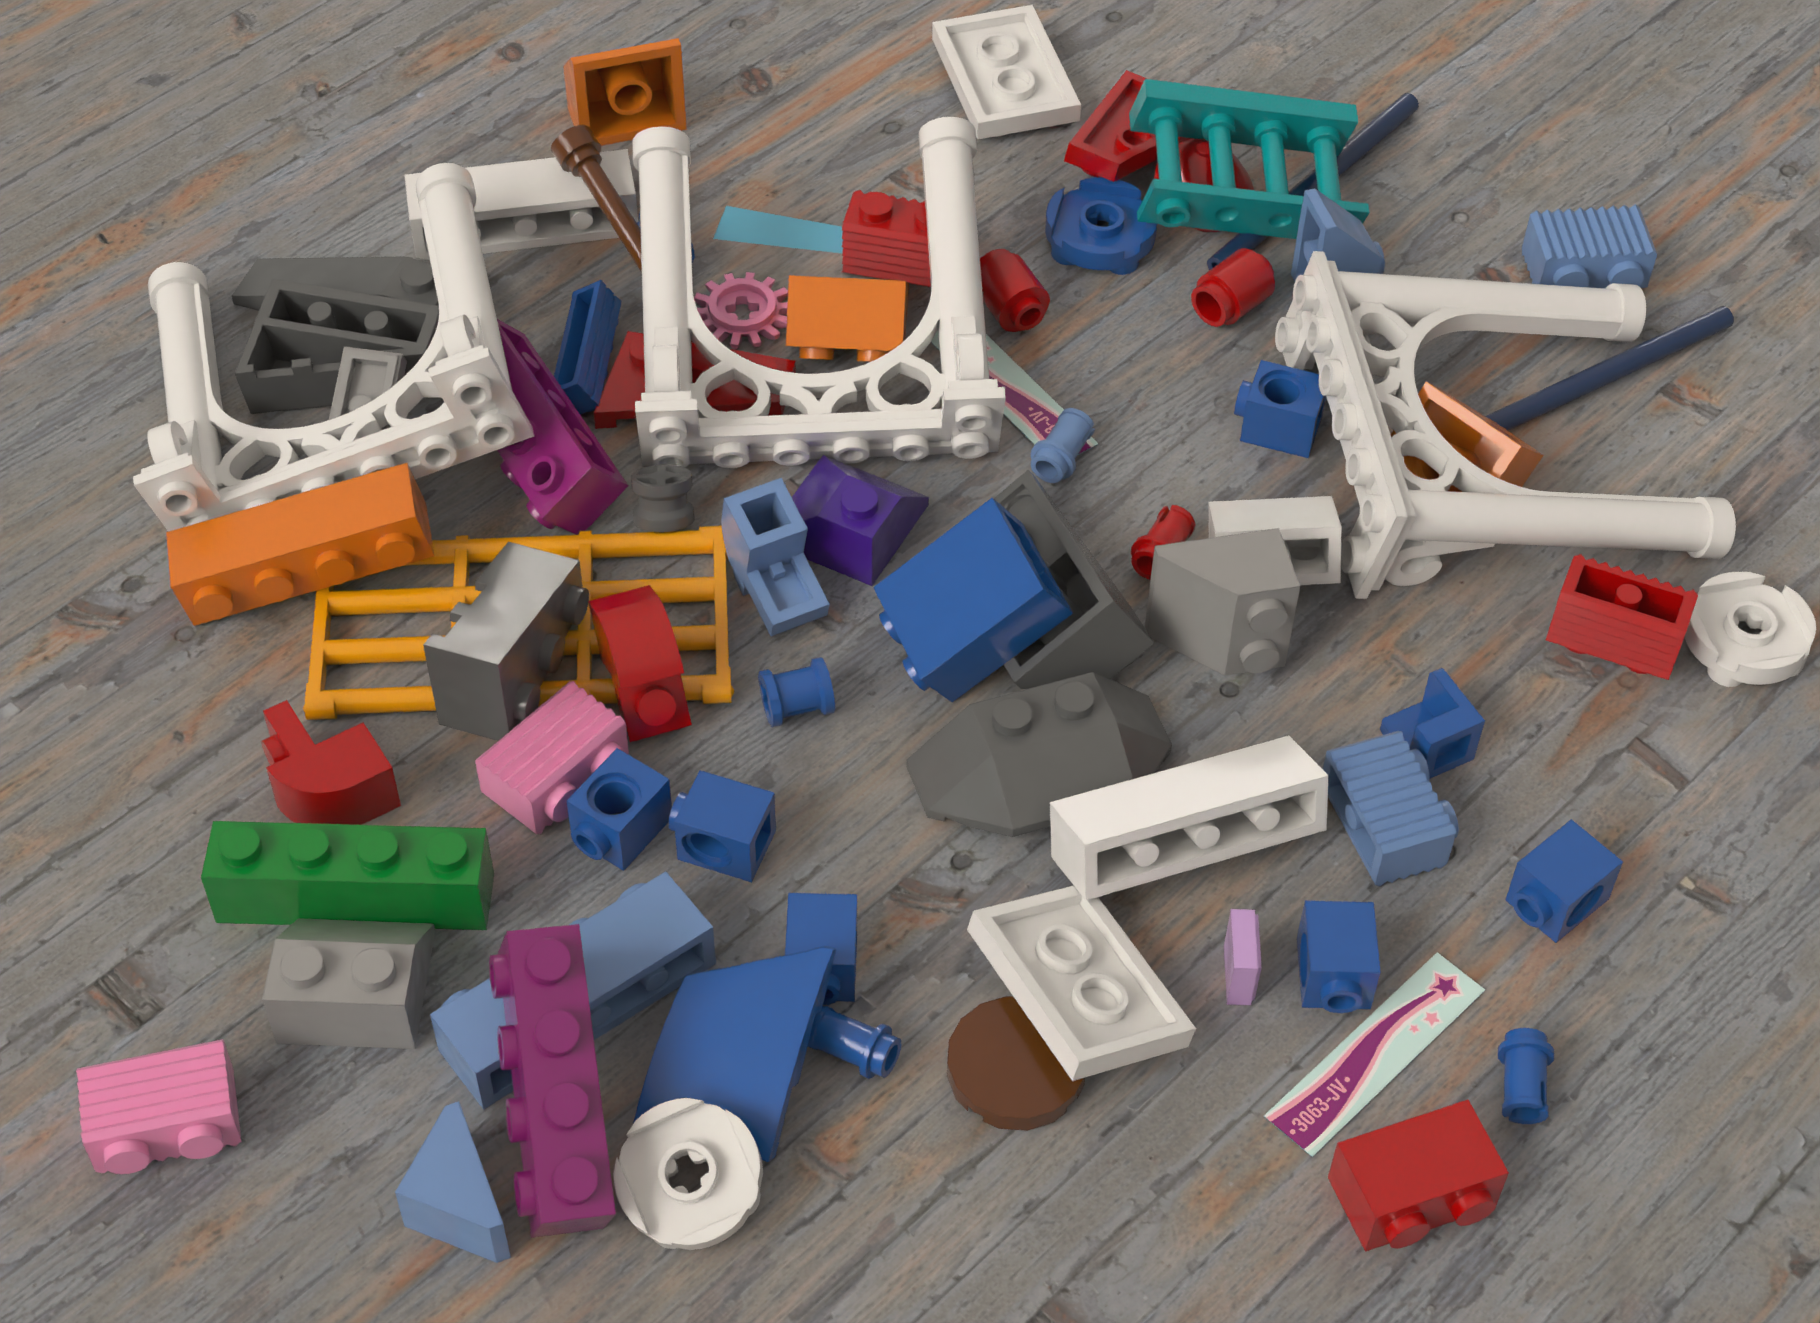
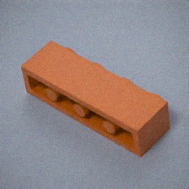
M408 463L166 532L170 586L194 626L435 556L426 502Z

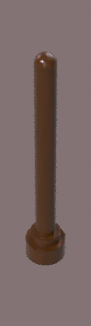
M577 125L565 130L553 141L551 152L564 171L571 172L573 176L582 178L642 273L641 229L600 166L602 161L600 143L587 125Z

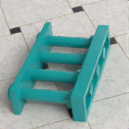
M1152 79L1144 80L1129 112L1130 131L1155 134L1159 179H1153L1137 211L1138 222L1155 223L1165 227L1182 226L1297 239L1303 196L1289 194L1284 149L1313 153L1318 191L1361 220L1362 224L1370 213L1368 203L1342 201L1336 157L1340 155L1358 124L1357 107L1355 104ZM1178 137L1209 141L1213 186L1182 182ZM1231 143L1261 147L1266 192L1236 188Z

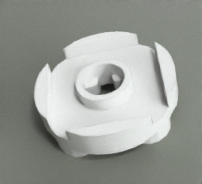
M1752 572L1720 574L1708 579L1699 588L1698 598L1685 634V640L1694 656L1707 666L1708 675L1713 681L1726 687H1735L1741 683L1765 685L1786 680L1789 677L1798 675L1802 671L1815 637L1816 622L1810 607L1797 592L1785 585L1781 593L1773 587L1763 585L1766 576ZM1739 621H1745L1750 628H1758L1762 631L1759 634L1744 632L1738 627Z
M691 1098L670 1100L642 1114L626 1134L628 1138L621 1148L619 1160L616 1158L613 1173L615 1192L624 1213L633 1225L660 1246L669 1249L681 1248L687 1250L713 1246L736 1233L743 1226L747 1218L757 1209L761 1197L760 1187L763 1177L761 1155L747 1126L739 1117L728 1110L724 1111L717 1105L705 1104L703 1100ZM686 1155H689L695 1164L708 1162L709 1173L701 1177L702 1187L691 1193L684 1186L672 1188L669 1183V1178L678 1172L676 1160Z

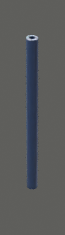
M1410 93L1401 95L1347 141L1340 155L1336 156L1339 176L1418 110L1419 103L1414 95ZM1314 169L1290 189L1289 194L1304 196L1305 190H1318L1316 170ZM1238 233L1207 260L1209 270L1241 248L1254 250L1269 236Z
M1720 306L1486 415V417L1507 431L1514 429L1731 327L1734 323L1733 314L1726 306Z

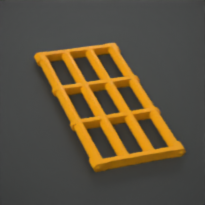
M699 526V530L592 534V530L579 531V535L470 539L469 535H457L456 539L432 540L434 557L405 565L454 564L452 587L334 591V586L316 591L308 683H306L305 704L303 706L306 720L337 719V715L436 711L431 686L325 690L327 665L426 661L423 644L430 637L412 636L329 640L331 616L448 612L458 602L471 605L482 591L475 590V586H469L470 563L492 562L508 542L579 559L583 588H587L589 591V601L648 585L656 592L662 603L715 601V625L672 626L679 651L716 650V674L681 675L687 701L703 700V704L732 703V696L735 692L731 685V668L729 666L726 564L728 556L723 540L722 526ZM699 554H713L714 576L593 581V559ZM589 604L582 622L578 625V630H569L565 637L563 656L577 655V680L543 681L540 687L538 707L570 681H574L578 688H583L588 695H593L597 702L602 701L603 704L617 703L612 678L592 679V654H600L595 630L592 629ZM451 621V628L456 624V622Z

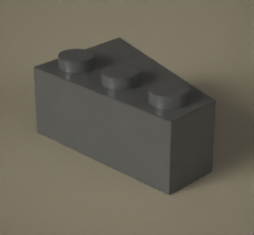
M272 278L235 371L236 379L250 414L332 406L344 347L401 353L407 360L405 376L424 355L435 335L439 319V306Z
M508 542L476 580L475 590L482 592L471 605L458 602L450 611V621L456 622V624L446 636L431 634L423 644L439 725L497 741L538 708L540 687L547 673H555L559 668L565 650V637L572 624L579 625L582 622L589 601V591L587 588H583L579 560Z

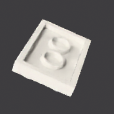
M1033 5L932 22V40L967 118L975 127L977 140L1080 121L1081 103Z
M1073 885L973 911L967 931L1072 1081L1189 1046L1196 1030L1195 1026L1099 897L1085 900Z

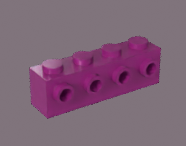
M497 319L512 391L534 432V437L497 450L504 460L500 464L501 470L515 485L523 489L529 498L526 507L540 524L548 529H554L558 526L575 535H579V531H586L629 485L526 335Z
M579 924L506 931L498 954L490 955L489 973L493 998H503L506 1025L498 1026L497 1042L501 1069H511L514 1098L506 1099V1123L510 1143L520 1142L523 1171H518L514 1174L517 1212L519 1217L528 1216L531 1238L604 1229L616 1215L580 926Z

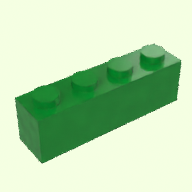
M213 821L201 880L216 923L291 925L300 918L434 924L435 929L487 930L494 869L486 828Z

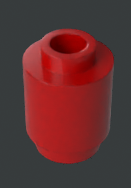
M1241 248L1235 251L1198 279L1197 286L1191 294L1194 310L1208 325L1219 327L1223 324H1234L1273 294L1275 278L1272 265L1263 255L1253 250Z
M995 249L980 258L983 302L1000 326L1008 332L1025 331L1037 326L1044 318L1049 307L1050 296L1021 256L1011 253L1006 249Z

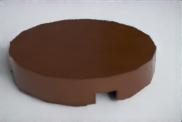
M1005 996L978 1005L960 1019L949 1039L947 1078L955 1099L967 1111L969 1107L974 1113L983 1116V1122L998 1129L1028 1131L1054 1123L1067 1112V1107L1075 1101L1076 1097L1078 1099L1085 1085V1078L1071 1080L1013 996Z

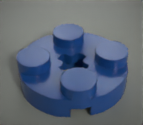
M1103 177L1080 180L1079 189L1072 190L1064 195V187L1052 196L1046 211L1045 233L1051 245V256L1059 264L1076 265L1092 270H1109L1118 275H1126L1137 270L1139 260L1148 255L1153 248L1156 240L1157 224L1138 222L1137 211L1142 203L1141 190L1134 185L1121 180L1113 182ZM1098 220L1108 222L1106 227L1096 226Z

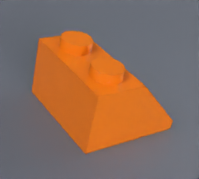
M679 38L572 57L563 66L567 105L573 125H587L601 146L633 140L637 133L652 127H671L681 131L687 130L682 50Z
M789 275L786 346L799 347V358L834 360V348L857 349V361L871 362L884 356L905 340L909 282L901 280Z

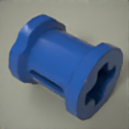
M822 657L811 659L810 666L777 674H773L769 669L758 672L761 699L771 727L781 726L783 718L820 710L824 715L835 712L833 686L828 668Z

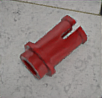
M1172 505L1170 510L1168 506L1163 507L1147 535L1138 537L1131 547V563L1134 570L1140 576L1151 580L1155 546L1185 542L1193 534L1196 524L1190 512L1177 505Z

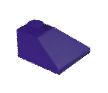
M822 455L792 496L808 529L803 551L806 559L870 586H873L929 505L928 496L843 462L836 461L825 455Z

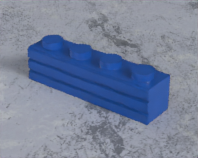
M602 280L572 293L571 305L554 373V378L580 415L592 412L596 406H599L604 380L608 374L607 367L610 353L613 350L615 330L619 323L618 316L622 301L617 296H614V293L609 288H606V284Z

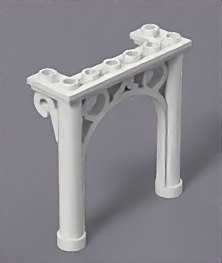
M942 117L927 122L919 130L931 279L930 302L921 322L906 340L884 356L852 369L820 374L784 372L753 363L728 349L709 331L701 319L693 296L689 190L690 139L681 130L671 127H652L642 130L635 135L632 145L633 165L639 171L645 393H641L642 401H635V413L642 466L666 464L687 467L689 464L715 463L723 468H738L746 465L748 462L775 461L780 465L795 466L803 464L810 459H820L822 455L843 463H858L866 460L868 457L894 456L903 461H916L928 455L954 454L960 458L972 459L984 456L988 452H998L1006 397L1005 387H998L997 379H989L972 159L977 153L976 130L971 122L958 117ZM937 331L939 332L941 374L932 364L918 358L930 344ZM691 340L706 359L714 365L703 372L695 383L692 381ZM900 373L924 383L930 394L925 400L917 404L895 405L885 401L880 395L879 390L883 384ZM734 379L753 390L758 397L753 406L743 411H718L712 408L706 401L711 391ZM866 389V402L870 412L836 413L844 405L857 402V392ZM771 393L780 395V405L791 406L802 414L768 416Z
M440 163L424 170L416 181L417 199L439 304L438 325L429 347L417 364L382 395L347 414L325 422L297 428L268 429L241 423L227 415L223 410L208 286L204 273L194 265L173 262L160 266L151 274L148 280L150 305L157 313L168 423L148 430L149 449L155 464L141 469V474L133 476L135 488L168 532L404 463H408L414 478L418 479L534 437L533 428L516 399L510 383L473 210L477 200L473 178L468 170L457 164ZM441 397L444 400V403L437 410L417 418L406 419L408 413L423 398ZM388 424L390 425V428L384 430L381 429ZM221 436L235 445L225 454L223 459L220 444ZM305 454L308 456L307 458L300 460V458L298 457V455ZM265 455L280 458L270 471L250 479L241 480L243 474Z
M1313 251L1304 274L1299 275L1295 281L1293 300L1286 317H1281L1277 323L1275 343L1277 350L1283 352L1288 367L1300 370L1312 369L1316 362L1319 370V389L1322 395L1327 396L1332 413L1333 435L1341 442L1346 459V478L1350 485H1354L1360 505V515L1350 535L1344 537L1341 543V568L1343 572L1349 575L1355 598L1367 599L1371 590H1380L1384 580L1397 586L1423 583L1435 576L1442 568L1439 555L1494 547L1495 544L1687 551L1694 558L1720 559L1728 554L1735 537L1736 521L1734 510L1730 502L1725 498H1677L1568 493L1523 488L1494 477L1457 452L1436 429L1419 398L1414 377L1416 353L1432 339L1447 333L1457 331H1491L1604 338L1607 341L1618 342L1635 341L1643 329L1646 318V300L1642 289L1638 285L1612 283L1604 289L1338 271L1335 261H1327L1325 252ZM1379 333L1396 349L1390 351L1378 349L1371 345L1368 335ZM1371 374L1384 376L1381 383L1374 384ZM1388 426L1396 432L1392 438ZM1408 455L1423 460L1440 474L1439 478L1429 480L1414 475L1407 469L1403 456ZM1453 485L1462 492H1449L1448 490Z

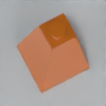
M1425 382L1419 391V398L1429 419L1457 452L1494 477L1520 487L1525 484L1544 456L1496 422L1433 384ZM1394 430L1391 433V438L1396 434ZM1403 456L1407 469L1414 475L1429 480L1439 478L1440 474L1423 460L1413 456ZM1453 485L1448 490L1449 492H1462Z

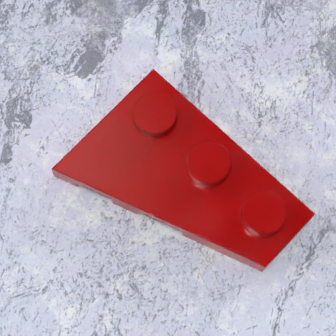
M1128 70L1124 72L1069 142L1064 162L1081 168L1090 176L1103 177L1115 182L1157 160L1155 134L1130 131L1129 112L1144 80L1147 78ZM1178 137V142L1180 143L1192 138Z
M627 331L602 391L599 406H596L594 411L595 429L617 428V419L636 418L635 401H642L641 393H645L643 333ZM691 342L692 381L695 383L703 372L714 365ZM730 349L753 363L775 370L796 373L795 360ZM734 379L711 391L706 401L712 408L718 411H743L753 406L758 397L753 390ZM771 393L768 416L783 415L785 405H780V395Z

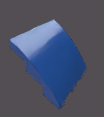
M823 946L799 953L746 962L741 965L685 976L656 1044L633 1123L651 1108L670 1100L681 1098L703 1100L705 1104L717 1105L724 1111L728 1110L742 1120L757 1144L761 1160L770 1162L775 1158L791 1091L794 1086L799 1084L814 1018L822 1010L837 948Z

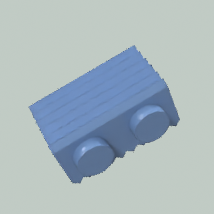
M1636 204L1631 208L1623 205L1619 209L1613 205L1608 210L1602 206L1598 210L1590 207L1584 211L1580 207L1575 212L1570 208L1565 212L1557 209L1553 213L1548 209L1543 213L1536 210L1530 214L1522 245V255H1524L1525 263H1527V271H1530L1532 284L1605 289L1608 285L1617 283L1647 288L1657 258V252L1640 208Z
M1401 731L1326 751L1323 770L1328 774V798L1375 885L1381 886L1387 881L1393 883L1398 878L1406 879L1411 874L1417 876L1423 870L1430 872L1435 867L1441 869L1448 863L1454 839L1458 836L1459 832L1455 811L1447 800L1438 801L1437 793L1433 792L1431 782H1429V769L1423 754L1418 749H1409V744L1407 741H1404Z

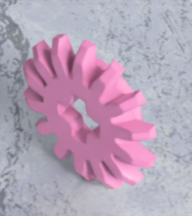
M746 272L745 278L734 279L732 273L725 274V282L717 285L712 280L707 282L705 285L710 292V296L696 293L694 296V301L702 307L697 308L702 321L711 333L714 332L713 335L720 342H723L729 335H732L730 345L731 348L738 349L742 337L746 336L753 347H760L761 340L758 333L770 340L778 339L781 332L775 328L783 329L787 327L788 302L782 301L788 296V290L784 287L773 292L771 288L775 279L767 277L763 282L754 280L755 273ZM736 305H748L749 311L754 312H750L749 319L738 320L736 313H733L736 311Z

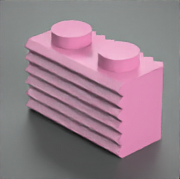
M570 681L475 760L480 790L535 834H542L545 826H551L553 821L562 822L569 817L566 801L616 748L629 755L626 723L621 715L616 716L611 708L606 709L602 701L597 702L593 695H588L583 688H578L574 681Z
M223 1039L77 1068L76 1070L82 1129L81 1138L95 1172L106 1173L109 1171L115 1174H131L146 1168L153 1160L164 1161L168 1157L178 1159L181 1155L190 1159L208 1158L219 1153L226 1145L236 1147L242 1142L234 1070Z

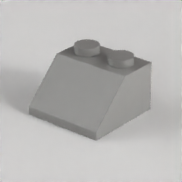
M1279 528L1155 546L1145 620V629L1151 638L1224 676L1245 672L1262 673L1272 668L1284 667L1300 583Z
M298 918L274 940L262 997L276 1044L415 1049L435 936L434 924Z

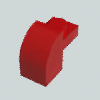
M648 585L588 601L601 661L612 676L620 715L626 723L627 739L629 742L691 726L692 723L681 674H684L678 645L666 610L652 587Z
M287 700L263 710L270 737L261 741L262 748L270 764L266 769L277 807L288 819L294 823L362 825L401 806L393 767L364 722L314 744Z

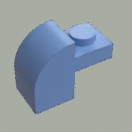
M782 478L724 498L721 526L727 556L742 595L750 594L770 636L827 616L830 604L803 553L808 529Z

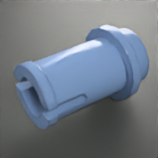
M1075 408L1063 410L1047 438L1038 441L1031 450V468L1036 476L1049 483H1058L1073 474L1076 469L1075 458L1095 431L1092 428L1094 423L1087 414Z

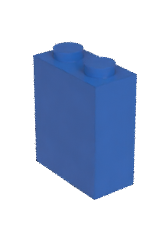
M993 498L989 499L873 587L884 608V611L879 614L881 623L889 635L897 643L903 645L908 655L902 662L910 678L920 689L926 691L931 687L951 702L958 699L1073 614L1023 523Z

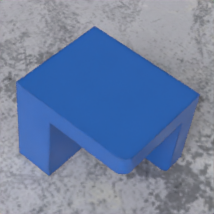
M1440 668L1429 673L1422 702L1383 718L1380 731L1383 735L1401 731L1404 741H1407L1409 744V749H1418L1423 754L1431 779L1474 760L1485 720L1447 672Z

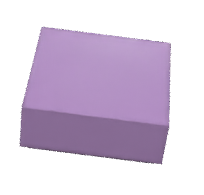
M1230 910L1224 942L1227 1005H1251L1252 1001H1255L1262 968L1258 915H1255V910Z

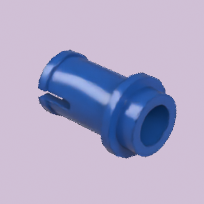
M822 1006L821 1012L815 1015L808 1047L814 1050L819 1049L858 1066L860 1075L870 1079L875 1075L885 1078L893 1070L901 1050V1039L892 1035V1028L888 1025L880 1024L874 1028L835 1012L833 1008Z
M1532 1028L1510 1030L1505 1034V1041L1498 1046V1059L1504 1064V1103L1502 1104V1115L1504 1117L1509 1116V1121L1514 1123H1540L1549 1117V1106L1547 1105V1066L1554 1061V1048L1548 1043L1547 1035L1542 1031Z

